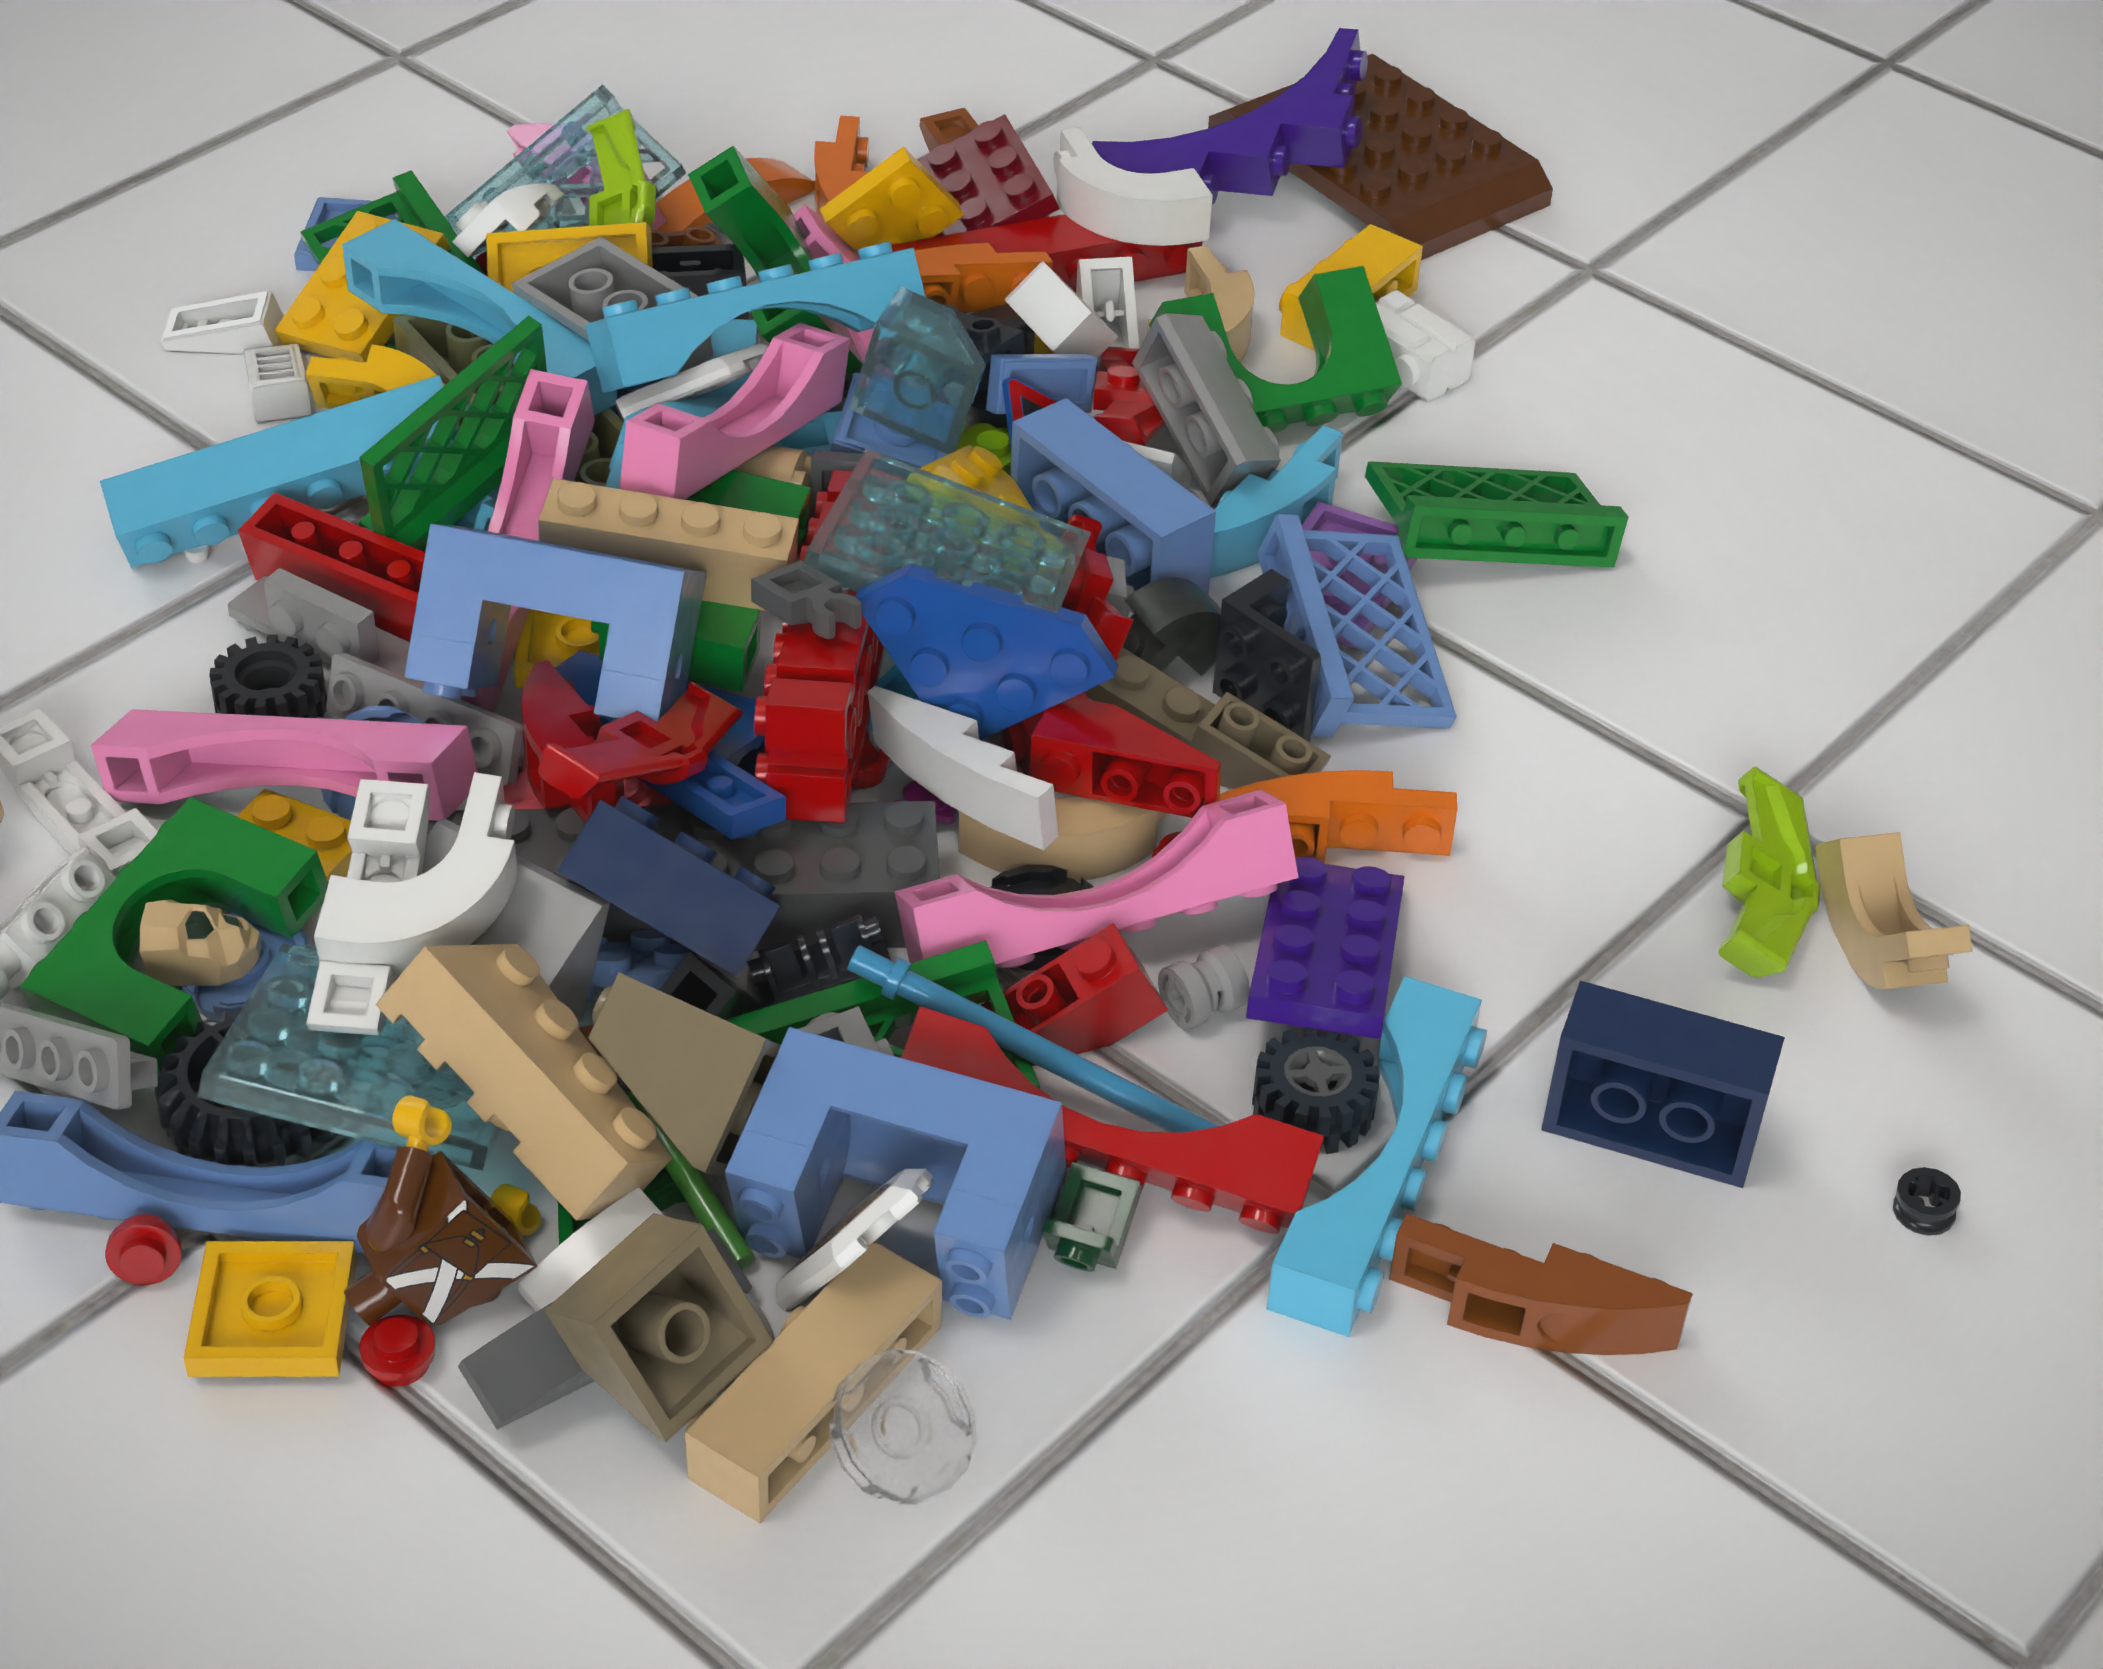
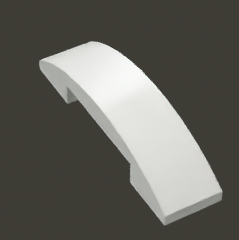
M41 708L0 726V768L30 811L71 856L78 849L87 847L99 854L107 863V869L117 877L120 870L135 859L154 838L158 830L137 808L125 812L104 791L103 787L75 759L72 740Z
M360 779L347 837L352 850L347 877L374 882H397L422 874L430 805V788L428 784ZM320 961L306 1022L308 1029L313 1031L380 1036L387 1017L375 1004L401 973L393 974L391 967L384 965Z

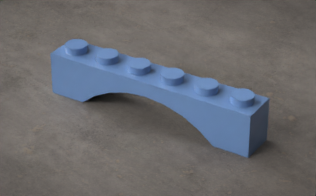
M14 1091L0 1111V1203L26 1206L35 1210H55L91 1215L106 1220H126L139 1214H151L167 1221L173 1229H192L235 1235L244 1239L271 1241H354L356 1252L364 1253L356 1237L359 1226L371 1216L385 1189L398 1147L406 1146V1143L363 1138L337 1153L306 1163L274 1167L224 1165L188 1157L153 1144L116 1124L85 1100ZM429 1147L428 1153L435 1155V1147Z

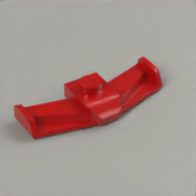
M1108 347L1100 355L1099 371L1096 372L1093 396V410H1102L1104 412L1096 414L1093 418L1122 441L1145 446L1165 422L1132 363L1139 349Z
M1075 514L1069 518L1057 547L1059 554L1068 567L1062 577L1058 597L1062 601V608L1086 614L1117 662L1134 619L1124 616L1106 600L1114 578L1106 555L1096 552L1095 544L1102 529L1101 523L1095 519Z
M691 681L687 691L658 722L637 710L600 727L596 743L567 749L556 743L547 745L542 754L538 774L542 780L577 800L589 797L603 784L632 778H642L652 784L660 785L676 783L705 770L708 753L743 715L742 710Z

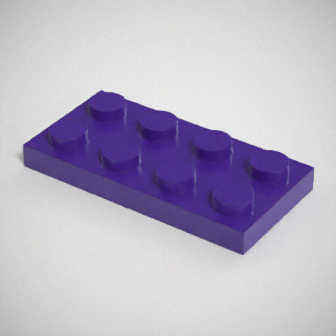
M1311 857L1295 858L1298 878L1278 883L1277 890L1271 893L1269 897L1248 996L1246 1018L1381 1039L1405 876L1389 874L1383 869L1371 866L1356 869L1324 864L1322 861Z

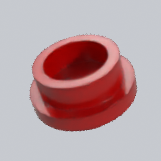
M151 1214L135 1215L123 1221L110 1234L105 1250L106 1263L118 1278L128 1283L137 1285L159 1283L170 1277L178 1268L182 1251L181 1242L172 1226L161 1217Z
M392 1315L382 1318L368 1327L361 1337L359 1351L364 1368L377 1381L388 1386L399 1387L416 1382L427 1372L435 1356L436 1343L432 1329L423 1320L410 1315Z

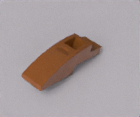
M1406 1214L1397 1232L1389 1280L1451 1302L1447 1322L1449 1326L1486 1338L1524 1347L1593 1355L1646 1354L1676 1350L1682 1336L1693 1295L1689 1291L1669 1285L1660 1279L1641 1275L1600 1260L1593 1255L1580 1253L1555 1243L1552 1244L1543 1263L1523 1256L1514 1250L1501 1248L1454 1231L1445 1225L1432 1223L1410 1214Z

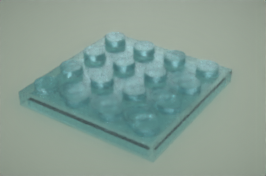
M866 449L808 547L802 566L816 568L842 583V589H851L858 592L859 589L912 563L936 570L935 577L968 587H971L973 582L1021 595L1023 596V603L1058 613L1069 591L1091 532Z
M282 943L203 1070L198 1098L397 1149L398 1147L406 1146L408 1138L400 1136L393 1127L392 1115L395 1106L405 1096L419 1097L428 1100L431 1107L446 1111L452 1122L451 1133L447 1139L438 1145H430L428 1153L435 1155L441 1150L454 1164L483 1171L501 1129L489 1121L485 1123L466 1103L474 1094L473 1090L448 1064L436 1070L417 1050L425 1039L404 1016L395 1023H392L387 1018L380 1036L309 1030L306 1022L320 963L317 949L313 945L293 946Z

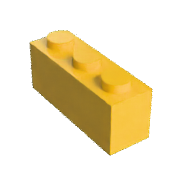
M1369 224L1352 239H1347L1339 249L1325 260L1319 261L1311 271L1297 282L1291 283L1286 287L1279 303V310L1282 312L1280 335L1315 351L1298 298L1314 274L1364 266L1374 299L1377 303L1381 297L1395 290L1409 297L1417 290L1423 246Z

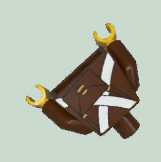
M408 1095L400 1099L392 1115V1124L395 1131L400 1136L408 1138L407 1144L397 1148L385 1189L371 1216L359 1226L356 1236L372 1270L344 1290V1294L351 1307L368 1325L377 1322L402 1302L429 1326L441 1325L470 1307L494 1301L499 1297L504 1287L528 1274L538 1266L521 1236L533 1234L541 1223V1214L537 1206L529 1203L530 1195L528 1191L509 1184H502L489 1197L441 1150L435 1155L428 1153L430 1145H438L447 1139L451 1133V1119L446 1111L431 1107L428 1100Z

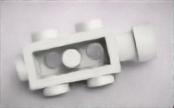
M87 847L78 849L69 859L55 867L37 887L32 889L26 898L0 924V1000L8 993L10 988L13 990L23 983L35 964L51 952L73 927L76 919L82 913L88 911L115 881L116 877L107 869V863L96 852Z

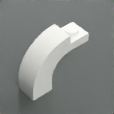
M1081 127L1061 130L1060 151H1056L1053 158L1054 171L1057 177V204L1060 210L1072 221L1098 235L1134 244L1166 246L1209 240L1213 195L1194 168L1154 174L1126 171L1103 160Z
M474 772L457 839L445 858L429 871L414 878L397 882H374L336 875L330 876L314 934L319 962L332 961L390 966L393 974H400L424 946L470 945L491 926L507 904L518 877L515 840H510L514 825L515 807L514 805L505 804L502 776Z

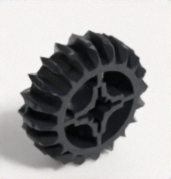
M251 1006L246 1016L232 1018L223 1011L221 1022L213 1026L197 1022L195 1037H176L174 1053L162 1057L161 1075L158 1076V1086L155 1087L160 1124L166 1130L167 1136L171 1137L172 1143L177 1147L180 1154L191 1153V1157L210 1162L216 1161V1163L224 1165H245L250 1167H259L260 1164L274 1162L277 1166H283L287 1157L292 1154L309 1159L313 1146L312 1142H330L333 1125L343 1122V1113L346 1109L345 1103L348 1101L347 1093L350 1092V1085L344 1055L339 1050L338 1043H333L332 1038L326 1031L309 1030L306 1025L307 1016L305 1013L288 1020L280 1006L269 1015H259L255 1008Z

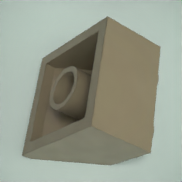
M655 1213L544 1310L580 1368L657 1439L665 1442L673 1437L774 1342L704 1226Z

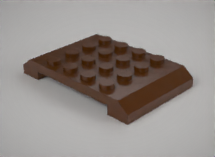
M1374 54L1367 56L1368 64L1365 79L1357 81L1355 86L1354 112L1355 117H1361L1362 137L1359 147L1351 149L1345 167L1338 168L1290 163L1289 171L1365 224H1372L1422 245L1421 260L1550 206L1553 187L1538 159L1502 137L1499 132L1486 127L1472 118L1463 109L1457 108L1435 94L1432 89L1424 87L1402 73L1399 68L1391 66ZM1292 85L1209 116L1208 128L1255 110L1281 95Z

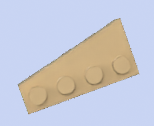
M518 944L424 946L375 1004L392 1023L400 1021L404 1016L425 1039L417 1050L436 1070L448 1064L473 1090L474 1094L466 1103L485 1123L489 1121L496 1127L514 1134L519 1142L516 1144L513 1153L576 1221L594 1218L617 1200L637 1188L643 1191L672 1159L657 1138V1130L653 1122L643 1112L636 1109L618 1084L615 1070L603 1057L595 1052L578 1028V1020L575 1014L556 998L541 977L540 968L536 960L527 951L520 948Z

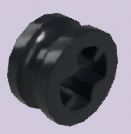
M1914 1168L1904 1173L1898 1181L1896 1196L1893 1200V1212L1896 1219L1905 1228L1915 1233L1928 1236L1940 1235L1950 1230L1955 1223L1956 1210L1959 1208L1961 1201V1191L1955 1180L1938 1169ZM1918 1196L1928 1197L1931 1206L1935 1207L1925 1206L1922 1197Z

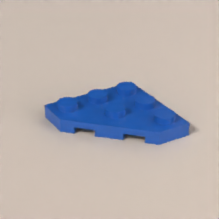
M912 563L859 589L855 596L861 602V614L920 701L977 720L979 740L1114 678L1119 666L1086 614L1060 607L1058 613L1023 603V596L977 582H973L971 587L935 577L936 570Z

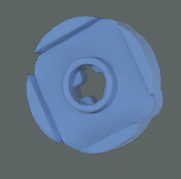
M656 929L633 931L630 934L631 941L608 942L606 938L602 937L588 998L593 999V986L606 988L613 985L618 972L659 990L689 952L697 957L698 954L682 944H671V938Z

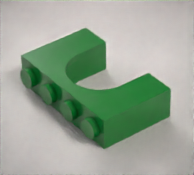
M734 146L726 149L688 174L706 215L736 245L757 276L760 271L789 264L792 266L794 275L810 271L808 261L813 260L814 257L791 209ZM771 308L751 311L762 337L769 344L773 337L798 323H803L850 338L846 373L853 374L865 366L847 327L835 320L801 310Z
M1364 266L1314 274L1299 295L1300 305L1316 353V369L1313 377L1296 384H1276L1265 381L1249 372L1238 361L1230 347L1214 293L1162 302L1149 323V327H1151L1155 318L1165 313L1202 316L1210 331H1215L1221 337L1226 348L1227 362L1236 379L1243 380L1248 386L1253 399L1254 412L1262 426L1268 427L1273 434L1282 431L1288 424L1306 421L1307 426H1319L1334 420L1339 414L1356 412V415L1359 417L1376 414L1388 406L1387 402L1402 385Z
M732 470L685 499L799 518L797 557L808 533L811 487ZM702 600L688 680L743 692L760 649L761 611L759 609ZM591 621V631L599 634V660L603 661L609 624Z
M190 797L172 818L166 820L161 825L154 838L135 859L120 870L115 881L88 911H85L76 919L73 927L51 952L35 964L29 976L19 987L30 1009L33 1011L127 1036L130 1041V1051L157 1059V1076H160L162 1057L174 1053L176 1037H195L197 1022L203 1021L192 995L132 968L134 958L140 949V924L145 904L172 899L178 903L220 908L222 912L237 914L251 922L293 939V936L322 905L329 883L318 853L312 848Z

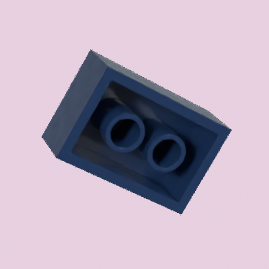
M623 796L620 797L615 807L600 799L559 867L558 872L732 975L739 977L781 907L770 900L776 887L741 866L734 877L724 873L711 865L718 853L682 831L675 842L658 834L653 829L660 818Z
M1580 980L1560 1036L1541 1130L1743 1188L1785 1037Z

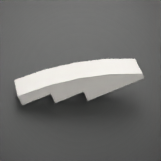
M874 686L868 691L874 741L905 774L944 803L987 827L1043 851L1059 837L1053 784L1017 772L1015 752L979 740L977 720L878 686Z

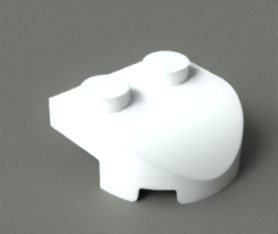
M533 183L507 190L494 198L489 204L485 201L481 204L477 202L455 224L462 232L452 242L467 257L480 254L487 248L486 233L503 232L509 224L517 231L535 230L550 214V209L544 201L552 207L565 194L555 184Z

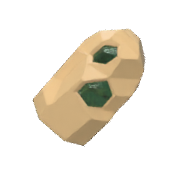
M172 899L145 904L140 924V955L148 976L171 986H220L243 978L257 963L262 949L260 932L245 919L224 914L220 908L178 903Z

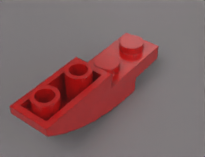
M548 660L536 662L527 676L522 691L521 708L527 778L534 795L545 810L570 805L586 824L600 799L615 807L620 797H624V782L622 780L603 784L589 797L577 800L540 778L538 767L547 745L556 743L567 749L596 743L601 723L599 715L594 714L595 707L588 705L580 697L570 680H565Z

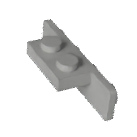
M281 568L269 576L262 577L228 603L230 617L267 635H278V640L285 642L289 636L298 639L299 647L308 643L313 647L314 654L319 653L322 661L330 665L333 655L347 653L401 676L405 675L409 642L375 627L373 611ZM411 679L421 684H424V681Z
M347 653L333 655L326 710L329 714L345 719L349 714L368 706H393L421 719L425 724L468 726L478 773L502 776L503 786L516 783L524 728L520 723L461 699L423 693V684L409 678H404V676Z
M0 1001L1 1075L114 1110L131 1107L133 1090L158 1086L157 1059L130 1051V1041L127 1036Z

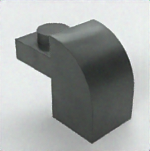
M1178 577L1160 579L1141 587L1124 600L1135 612L1130 617L1134 621L1124 642V649L1160 671H1163L1177 656L1201 676L1216 662L1221 608L1194 582Z

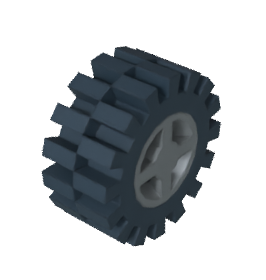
M1304 1028V1036L1298 1038L1294 1029L1283 1032L1282 1043L1273 1037L1266 1043L1265 1052L1260 1051L1257 1059L1252 1105H1254L1253 1115L1258 1114L1324 1135L1322 1144H1324L1326 1154L1337 1153L1340 1140L1348 1148L1358 1143L1359 1134L1367 1135L1371 1128V1122L1374 1120L1380 1072L1379 1066H1373V1054L1369 1049L1359 1053L1360 1041L1352 1036L1345 1043L1339 1042L1340 1033L1328 1031L1326 1037L1317 1036V1029Z

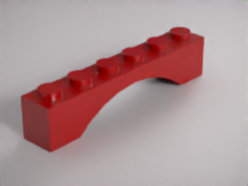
M919 1006L901 1058L1055 1100L1033 1085L1004 1055L986 1027ZM1062 1105L1067 1168H1071L1072 1162L1077 1163L1078 1161L1105 1169V1172L1139 1181L1142 1189L1146 1182L1171 1190L1170 1198L1173 1201L1194 1210L1209 1212L1214 1204L1240 1213L1238 1220L1242 1224L1271 1234H1278L1281 1227L1289 1228L1296 1211L1303 1208L1324 1139V1135L1258 1114L1224 1126L1184 1133L1142 1132L1099 1122Z

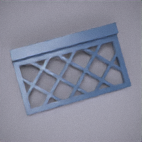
M1276 514L1257 554L1263 574L1273 569L1289 579L1286 604L1288 614L1284 623V629L1317 650L1321 655L1311 736L1333 737L1340 724L1451 728L1457 716L1398 535L1303 530L1299 515ZM1310 551H1322L1339 564L1332 571H1329L1311 558ZM1361 554L1384 555L1389 569L1388 572L1384 575L1359 556ZM1346 569L1372 587L1366 595H1363L1339 578ZM1326 590L1352 607V610L1345 617L1325 603L1323 593ZM1380 593L1401 607L1403 616L1397 619L1373 602V600ZM1361 614L1387 633L1378 641L1354 624L1353 621ZM1340 635L1367 654L1359 663L1339 649L1336 639ZM1394 638L1415 652L1418 661L1414 665L1387 647ZM1376 660L1402 679L1392 687L1368 670L1367 667ZM1354 682L1358 683L1379 698L1381 702L1379 704L1355 703L1351 685ZM1410 684L1430 698L1432 707L1419 706L1401 692Z

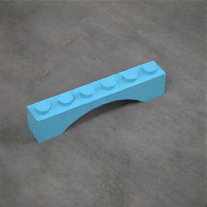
M396 219L342 244L348 291L380 312L412 315L442 321L466 329L493 345L529 315L542 324L547 372L587 380L594 416L615 405L617 390L606 393L602 392L590 342ZM520 352L517 353V355H516V357H515V359H514V361H513V364H514V365H515V363H516V361H517V359H518V357H519V355H520Z
M891 242L858 249L860 260L843 263L841 253L809 260L810 271L794 275L792 266L789 264L758 272L760 283L743 286L741 277L736 276L708 283L709 294L691 298L689 288H683L655 295L657 306L639 310L636 300L603 307L604 319L585 325L602 392H611L677 375L692 352L715 330L749 311L771 308L807 311L835 320L855 332L928 315L930 313L914 248L893 252Z
M1404 976L1384 1019L1377 1063L1379 1072L1389 1090L1396 1118L1395 1131L1380 1156L1355 1181L1329 1198L1296 1211L1272 1263L1267 1310L1347 1337L1351 1333L1360 1310L1368 1313L1373 1312L1384 1280V1271L1378 1270L1382 1258L1390 1261L1393 1259L1396 1235L1403 1222V1219H1400L1403 1209L1406 1208L1412 1211L1417 1209L1427 1178V1171L1421 1169L1425 1159L1432 1162L1437 1161L1448 1127V1122L1441 1120L1445 1112L1457 1114L1465 1093L1468 1076L1462 1074L1465 1066L1476 1069L1481 1058L1487 1037V1030L1477 1027L1482 999Z

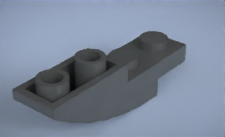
M714 1228L708 1230V1235L744 1293L748 1294L753 1288L716 1230ZM549 1305L495 1337L464 1358L458 1365L460 1372L497 1430L595 1382L580 1368L544 1310Z

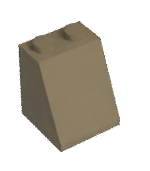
M618 972L613 985L606 987L596 1001L592 1014L594 1026L588 1038L691 1166L705 1173L726 1179L725 1170L781 1045Z

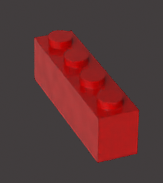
M275 492L238 529L255 580L258 581L262 577L269 576L281 568L373 611L375 627L410 643L425 552Z

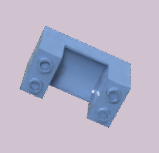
M430 524L404 678L424 681L423 693L454 699H461V695L476 697L478 688L498 686L512 605L609 624L594 714L612 717L611 722L638 710L658 722L686 692L707 572L464 526Z
M789 1027L725 1170L738 1230L747 1245L754 1251L768 1257L782 1258L787 1254L801 1259L814 1246L843 1176L881 1187L904 1169H927L933 1176V1183L921 1195L922 1199L944 1205L933 1231L939 1278L942 1280V1300L950 1302L958 1311L969 1316L985 1318L992 1314L1011 1320L1043 1236L1041 1231L1045 1219L1050 1218L1066 1176L1062 1102Z

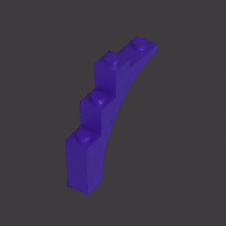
M1339 28L1325 54L1304 77L1278 97L1243 116L1208 129L1171 138L1134 142L1093 141L1092 146L1103 160L1117 168L1130 172L1154 174L1194 168L1212 193V204L1216 202L1218 191L1273 196L1280 176L1288 174L1290 163L1344 168L1351 149L1359 147L1362 137L1361 117H1355L1354 112L1355 86L1357 81L1365 79L1368 57L1366 51L1360 50L1358 29Z

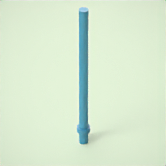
M859 945L849 962L847 970L883 987L881 995L891 1000H895L897 995L921 1007L984 1026L988 1029L998 1046L1168 1132L1184 1133L1219 1127L910 970L912 963L900 957L896 962H893Z

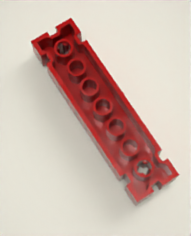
M833 470L827 492L818 491L815 518H810L807 545H802L800 560L842 583V593L854 597L859 589L901 569L903 558V538H901L903 494L899 490L903 485L904 474ZM862 614L861 627L857 629L843 622H835V637L831 639L816 635L812 630V623L810 622L791 626L782 621V633H776L773 664H767L765 670L764 696H758L755 705V735L765 736V753H758L755 778L786 796V819L845 823L851 799V782H855L871 714L868 691L878 684L886 650Z

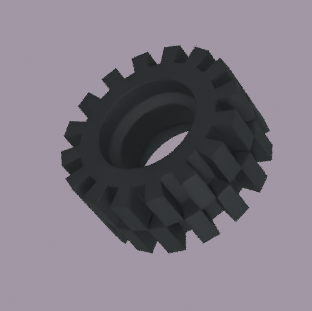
M267 635L266 643L261 644L257 643L256 637L245 639L246 648L241 649L236 643L227 648L228 657L219 654L214 660L215 668L210 667L209 677L215 713L324 718L327 712V693L322 659L319 653L314 654L313 647L308 643L299 647L297 638L288 636L283 644L279 643L278 635ZM268 688H276V689H272V690L260 691V690L268 689Z

